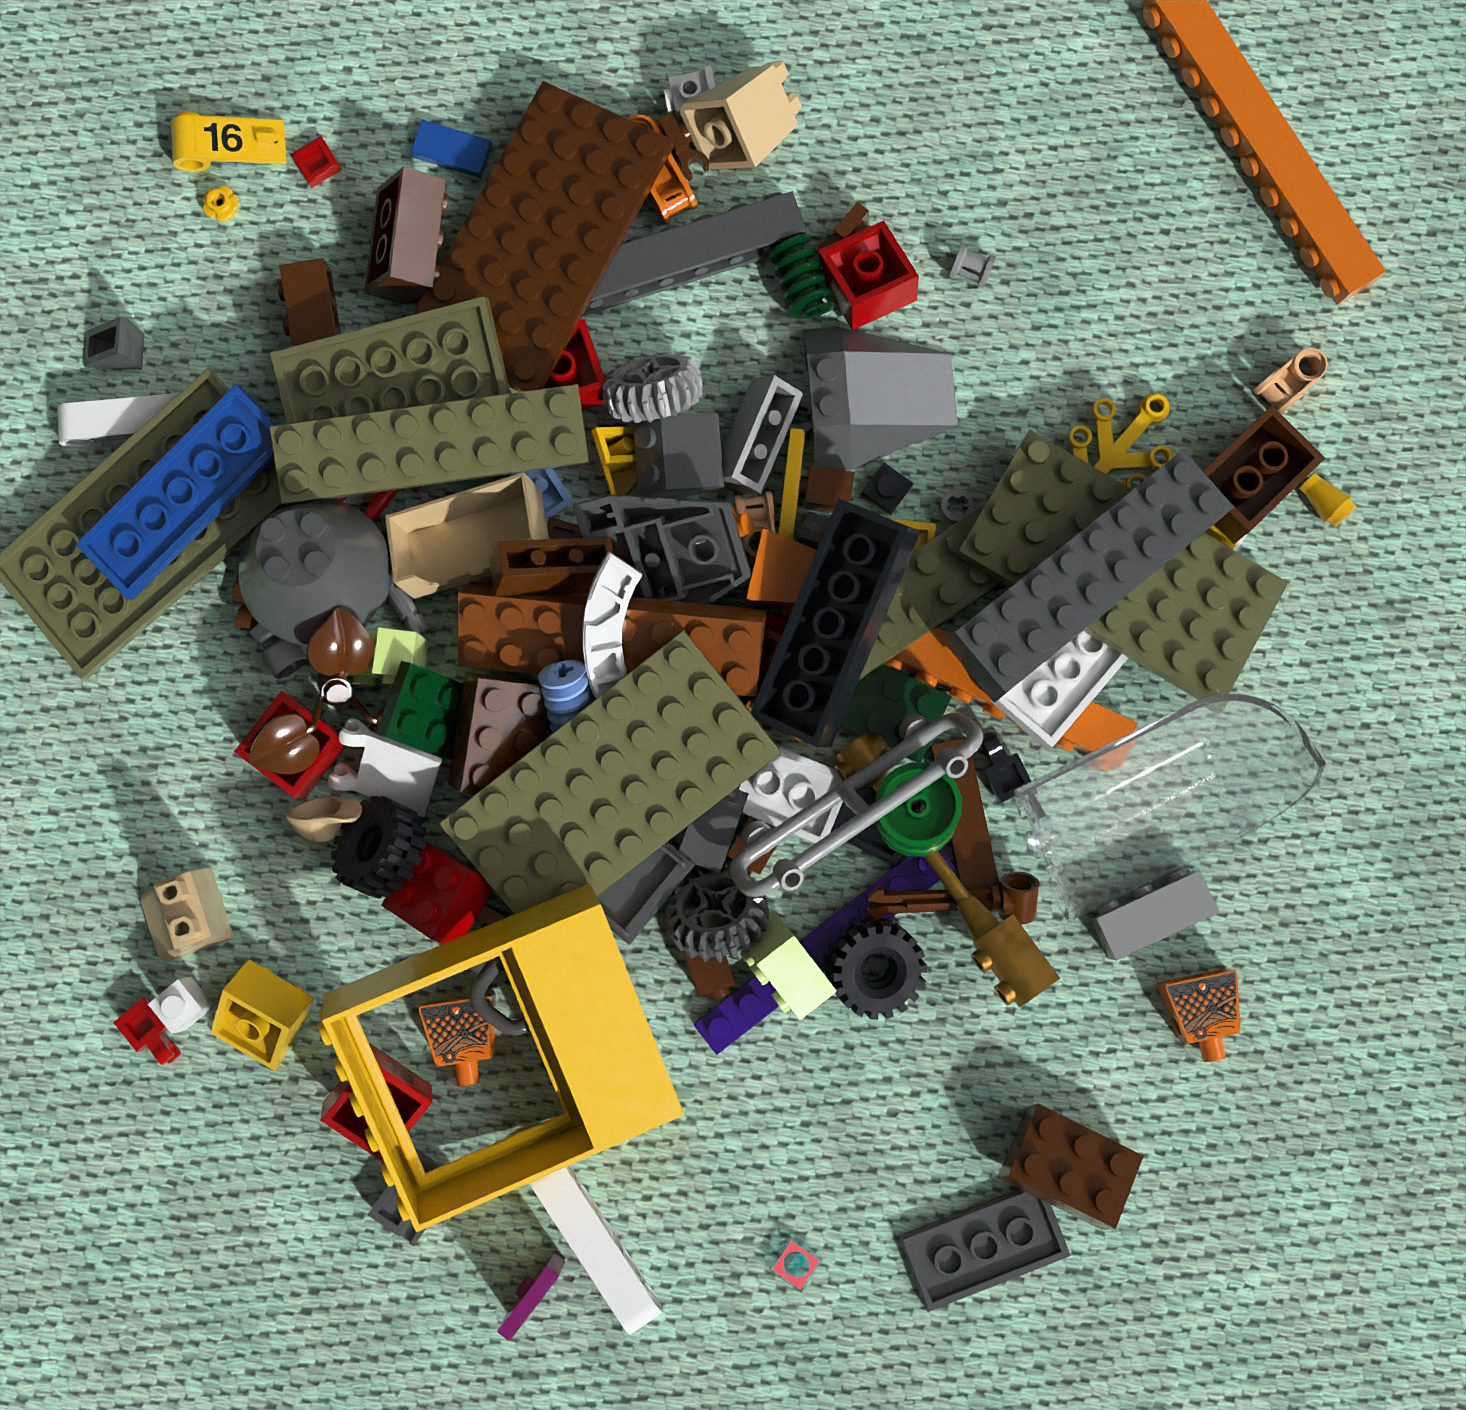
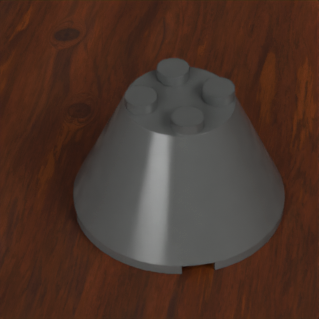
M334 499L288 504L279 507L254 528L244 545L239 562L240 591L252 616L261 626L278 638L303 646H308L314 632L325 622L336 606L350 612L366 627V623L374 616L379 607H382L385 603L392 580L390 551L378 527L359 509Z

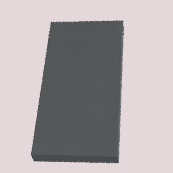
M1020 1189L899 1235L927 1312L1071 1256L1051 1204Z

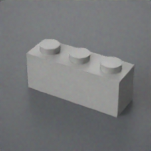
M775 375L752 378L721 450L725 487L737 494H761L803 392Z
M1181 867L1164 875L1166 882L1154 888L1150 882L1131 890L1132 898L1119 903L1117 898L1097 906L1098 914L1089 917L1108 959L1117 961L1220 913L1200 870H1190L1187 872L1185 867Z

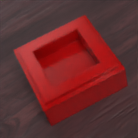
M322 136L290 154L311 188L342 170Z

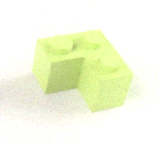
M378 628V632L367 631L374 646L373 660L364 672L360 674L346 672V675L353 677L352 684L374 687L376 680L382 681L384 685H390L389 688H392L401 661L426 669L429 641L417 632L387 628Z
M772 910L769 912V919H767V931L761 932L760 942H751L750 952L743 950L740 955L763 986L769 981L776 989L771 996L784 1013L792 1009L801 1020L837 991L776 912Z

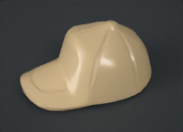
M322 796L309 799L290 808L285 812V815L292 829L303 839L327 842L334 840L335 836L341 834L342 829L340 827L342 823L353 822L360 817L362 806L353 799Z

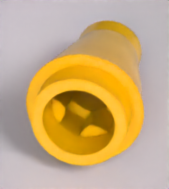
M1316 473L1299 488L1308 498L1325 524L1329 522L1334 528L1345 520L1357 507L1351 501L1353 498L1351 495L1325 481Z

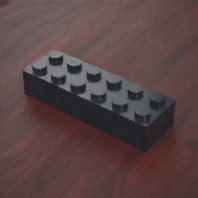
M838 498L751 710L752 715L757 720L817 748L832 746L921 531Z

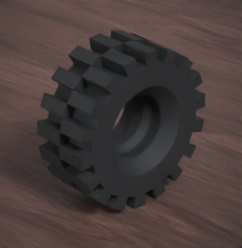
M375 795L370 797V802L365 799L360 802L362 813L356 821L342 823L340 827L343 830L341 836H335L333 844L337 845V850L331 851V859L336 861L331 867L332 871L337 873L335 878L343 883V885L368 896L381 899L382 896H392L393 889L400 891L405 887L403 880L405 878L411 880L415 873L411 870L414 865L419 866L422 858L418 857L419 851L425 850L426 842L422 841L421 838L426 836L427 833L426 828L421 826L424 820L421 816L417 815L416 811L382 795L378 797Z
M873 916L865 917L866 923L863 924L856 919L850 922L853 929L847 932L843 927L837 932L841 937L838 943L832 940L828 947L833 953L832 956L826 955L825 964L829 967V970L825 971L826 978L837 991L835 994L848 1009L851 1008L856 1015L863 1017L865 1013L869 1019L878 1020V1013H882L886 1019L894 1017L893 1009L897 1008L901 1013L909 1009L905 1005L909 998L914 1003L919 998V995L915 992L917 986L924 989L926 980L921 976V973H927V964L922 960L925 954L913 936L898 923L894 924L890 919L884 917L878 921ZM873 953L884 954L889 963L885 974L876 980L864 978L861 973V965L865 958Z

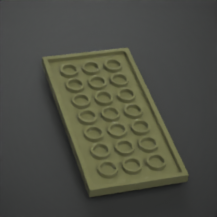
M209 368L0 553V582L80 679H89L247 540L254 528L265 517L284 505L281 504L274 459L134 600L126 599L75 545L229 391L218 375Z
M1029 430L955 555L1008 587H1012L1131 492L1132 489L1034 431ZM1203 533L1087 627L1084 632L1211 708L1218 710L1222 708L1288 582Z
M683 629L441 820L439 825L512 912L517 914L589 883L596 896H598L781 754V750Z

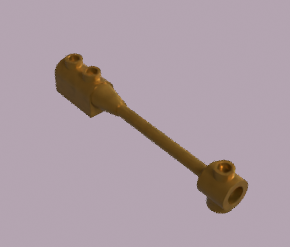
M865 734L837 754L836 757L840 763L834 766L840 779L845 781L889 751L890 748L880 735L874 734L869 738ZM887 771L863 787H873L877 793ZM938 851L923 856L958 904V910L974 941L972 944L977 949L971 954L972 960L983 973L990 969L1000 981L994 986V989L1006 1005L1009 1006L1015 1002L1020 1008L1061 979L1014 914L1000 923L976 897L968 893Z

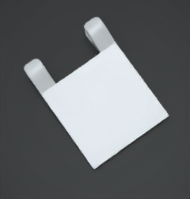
M348 719L345 723V728H342L339 733V741L346 746L365 747L359 772L357 774L345 763H337L334 773L329 775V787L340 791H356L369 797L375 795L381 797L382 795L416 811L417 815L425 817L442 758L376 735L375 732L370 731L359 720Z

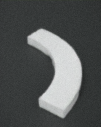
M609 551L599 566L591 584L582 625L584 664L595 699L627 674L622 648V626L629 600L642 577L640 571Z

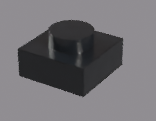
M884 462L861 494L889 515H892L914 483Z

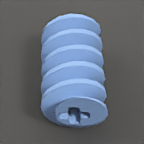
M573 659L552 663L539 672L538 680L542 686L541 693L545 698L544 705L548 710L547 717L553 733L591 703L594 698L591 694L585 664L581 661Z

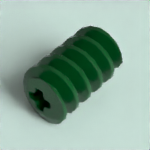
M809 234L791 237L776 246L770 253V261L776 265L774 268L775 275L781 278L779 287L782 291H785L784 301L786 304L791 305L788 309L789 316L794 319L817 317L831 311L835 307V302L823 303V299L830 295L831 291L829 288H818L820 284L826 281V276L823 274H813V272L821 267V262H809V258L817 253L815 247L804 248V245L812 240V236Z

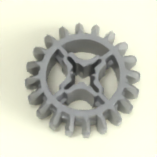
M670 353L663 355L653 354L648 357L641 356L637 360H629L628 363L618 365L615 370L609 371L605 377L606 382L602 385L604 391L602 395L608 412L612 414L613 418L621 419L624 422L632 420L635 423L647 420L652 422L660 418L664 420L665 417L671 415L677 416L680 411H687L691 408V405L698 403L699 398L703 395V380L697 362L692 360V357L683 356L679 353L674 355Z

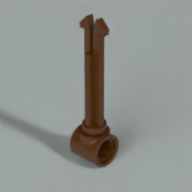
M1009 872L1002 876L1001 881L997 885H990L988 888L966 889L970 895L976 897L990 912H998L1003 920L1014 914L1020 924H1028L1036 919L1039 880L1032 874ZM877 886L867 894L868 901L879 902L867 906V912L877 920L882 919L883 914L959 911L957 902L947 889L884 892L883 886Z

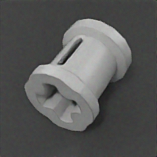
M962 243L949 275L955 277L959 274L977 281L978 286L984 288L996 256L990 255L986 257L968 250L967 245Z

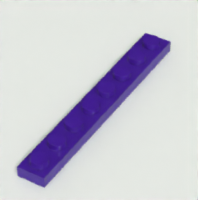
M940 849L938 852L953 871L955 866ZM908 856L806 935L799 943L819 969L824 972L829 968L825 964L826 955L832 956L833 953L828 947L832 940L838 943L841 939L837 932L843 927L848 932L853 929L850 922L858 919L863 924L866 923L865 917L872 916L867 912V906L879 902L868 901L867 894L874 888L883 886L884 892L928 890L939 882L940 879L923 856ZM898 913L883 914V917L891 919ZM754 976L693 1025L714 1053L718 1055L779 1007L771 996L776 989L770 981L763 986L758 978Z

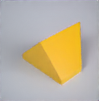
M633 426L594 428L591 432L611 495L629 496L637 485Z

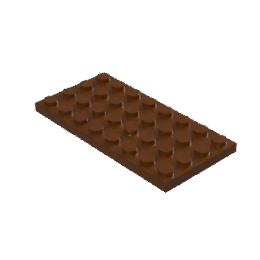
M542 81L441 263L438 280L433 282L432 289L425 292L413 315L483 296L487 297L491 307L509 388L518 392L543 389L550 377L551 371H553L561 356L562 350L565 349L574 328L583 316L674 147L673 139Z

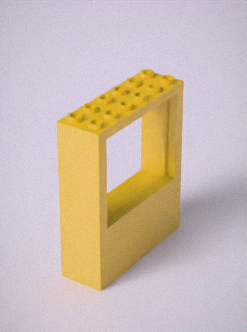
M590 883L323 994L322 1009L318 1010L321 1022L317 1025L321 1038L326 1046L333 1044L337 1058L333 1059L337 1074L342 1082L349 1080L353 1092L349 1094L353 1110L357 1117L365 1116L368 1126L365 1129V1134L370 1148L373 1152L380 1150L384 1162L380 1164L383 1177L388 1187L395 1185L399 1196L396 1198L399 1213L403 1221L411 1220L416 1232L684 1115L602 906ZM500 956L564 1113L425 1173L357 1015Z

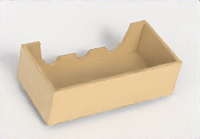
M524 472L385 515L394 583L414 599L491 576L489 562L497 541L549 539L541 490Z

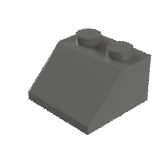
M718 413L678 414L677 416L665 417L664 420L660 418L652 422L647 420L633 424L638 496L682 499L724 487Z

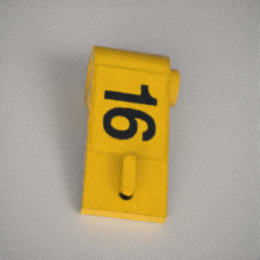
M182 111L170 121L173 166L179 170L188 172L204 171L211 166V161L286 164L284 120L203 116L193 111Z

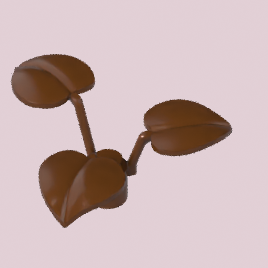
M336 606L325 622L314 632L308 644L307 656L310 664L319 672L316 684L320 691L315 696L316 704L310 724L306 727L304 719L297 713H285L268 722L257 735L251 747L249 761L254 767L279 774H295L310 767L316 760L320 749L317 738L311 733L317 728L322 706L325 702L332 706H339L347 701L350 702L372 724L368 729L376 733L386 704L379 709L377 718L372 716L352 693L351 685L346 677V672L360 674L368 669L374 657L373 642L363 624L342 607Z

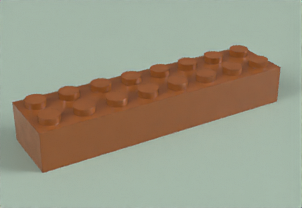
M470 582L458 592V666L539 674L544 667L552 663L573 659L584 663L582 625L589 593L495 597L493 583ZM631 597L622 626V648L627 673L684 629L736 695L757 697L764 681L768 610Z

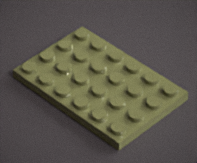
M485 296L270 352L287 424L510 394L489 299Z

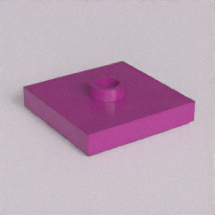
M555 1250L532 1279L527 1275L513 1295L517 1300L507 1311L497 1330L506 1340L513 1338L558 1279L564 1266L565 1258Z

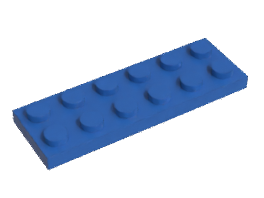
M235 384L75 545L126 599L134 600L274 460L270 426H277V424L241 386Z

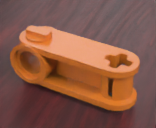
M639 114L627 118L664 135L656 119L652 120L649 116ZM670 153L647 195L665 225L670 223L671 217L686 209L695 210L698 208L697 201L689 184Z

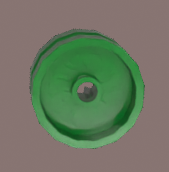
M910 762L895 768L882 780L875 802L931 764ZM944 774L874 822L880 838L892 850L906 856H926L939 851L951 840L962 814V796L956 782L950 776ZM917 805L918 810L924 812L915 813L912 811L911 806Z

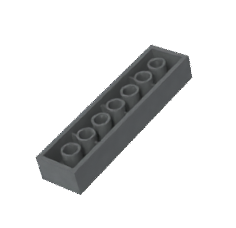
M1183 449L955 631L945 644L995 703L1234 507Z

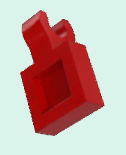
M142 997L113 1023L136 1052L143 1051L148 1047L161 1065H164L166 1062L170 1064L182 1053L163 1034L167 1028L149 1007L150 998Z

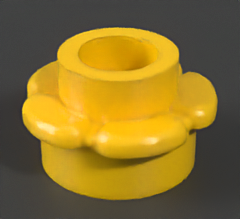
M220 185L217 189H208L203 196V201L205 202L203 211L209 218L227 221L235 216L239 201L237 196L233 195L231 188ZM219 200L223 201V204L221 206L217 205V202Z

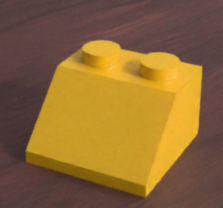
M249 959L222 990L210 1033L276 1071L305 1023L314 997L307 994L301 987L292 985L275 975L269 968L260 966Z

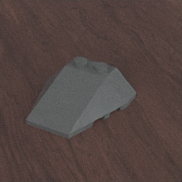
M842 327L802 330L805 367L808 370L814 466L852 471L873 460L886 457L897 450L917 444L958 426L952 356L950 353L855 330L852 331Z
M606 495L572 506L582 538L610 537L613 554L642 573V577L631 597L708 604L752 576L730 502Z

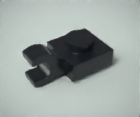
M996 734L983 739L981 748L991 765L982 769V772L998 803H1003L1034 787L1018 753L1007 757Z

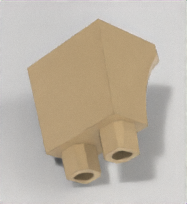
M773 61L762 66L749 67L717 87L687 100L680 107V114L690 132L692 141L697 151H701L707 156L709 168L716 170L756 167L798 125L795 116L802 109L797 95L793 92L785 93L781 83L787 79L788 75L783 61Z
M212 867L191 870L154 884V887L149 888L141 896L140 902L157 955L163 959L174 960L234 938Z

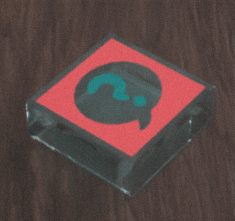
M790 1235L771 1263L769 1271L799 1292H802L823 1259Z

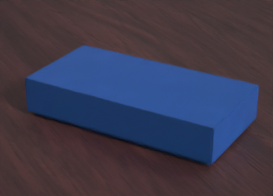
M422 120L411 155L413 158L482 178L493 145L489 139Z

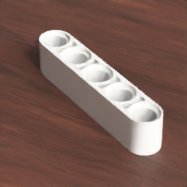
M179 393L60 404L57 406L59 444L72 448L123 444Z
M571 1165L529 1183L628 1334L631 1335L663 1313L659 1299Z

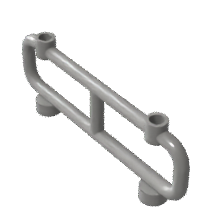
M961 713L942 715L931 722L919 714L907 716L899 727V734L903 739L902 742L776 828L771 830L762 821L749 823L744 828L741 836L746 848L734 858L730 866L729 872L732 881L742 893L749 897L765 896L781 886L788 891L798 889L804 880L802 872L944 774L951 778H959L964 775L968 768L966 759L971 757L983 742L981 728L968 716ZM951 728H957L967 736V739L956 748L945 747L941 749L934 763L871 806L856 793L857 790L920 747L925 746L942 732ZM841 801H844L856 814L855 817L792 860L784 858L777 861L773 867V873L766 878L752 881L745 872L748 865L768 853L772 848Z

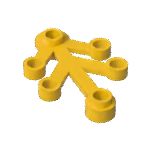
M1159 393L1146 395L1138 405V416L1114 444L1111 418L1116 412V406L1108 398L1097 400L1091 409V415L1096 421L1099 461L1094 468L1105 474L1110 470L1151 467L1154 470H1158L1173 458L1172 452L1166 446H1157L1151 452L1126 453L1149 425H1157L1167 417L1170 405L1166 397ZM1150 402L1159 403L1161 412H1153L1150 409ZM1099 405H1105L1109 409L1108 416L1099 414L1097 410ZM1078 425L1068 434V444L1072 447V454L1089 464L1087 446L1092 440V433L1088 427ZM1074 433H1083L1086 441L1084 443L1076 442ZM1155 453H1162L1166 458V462L1164 464L1156 462L1154 458ZM1134 473L1127 480L1116 481L1132 489L1130 485L1131 480H1138L1142 483L1147 477L1141 473Z

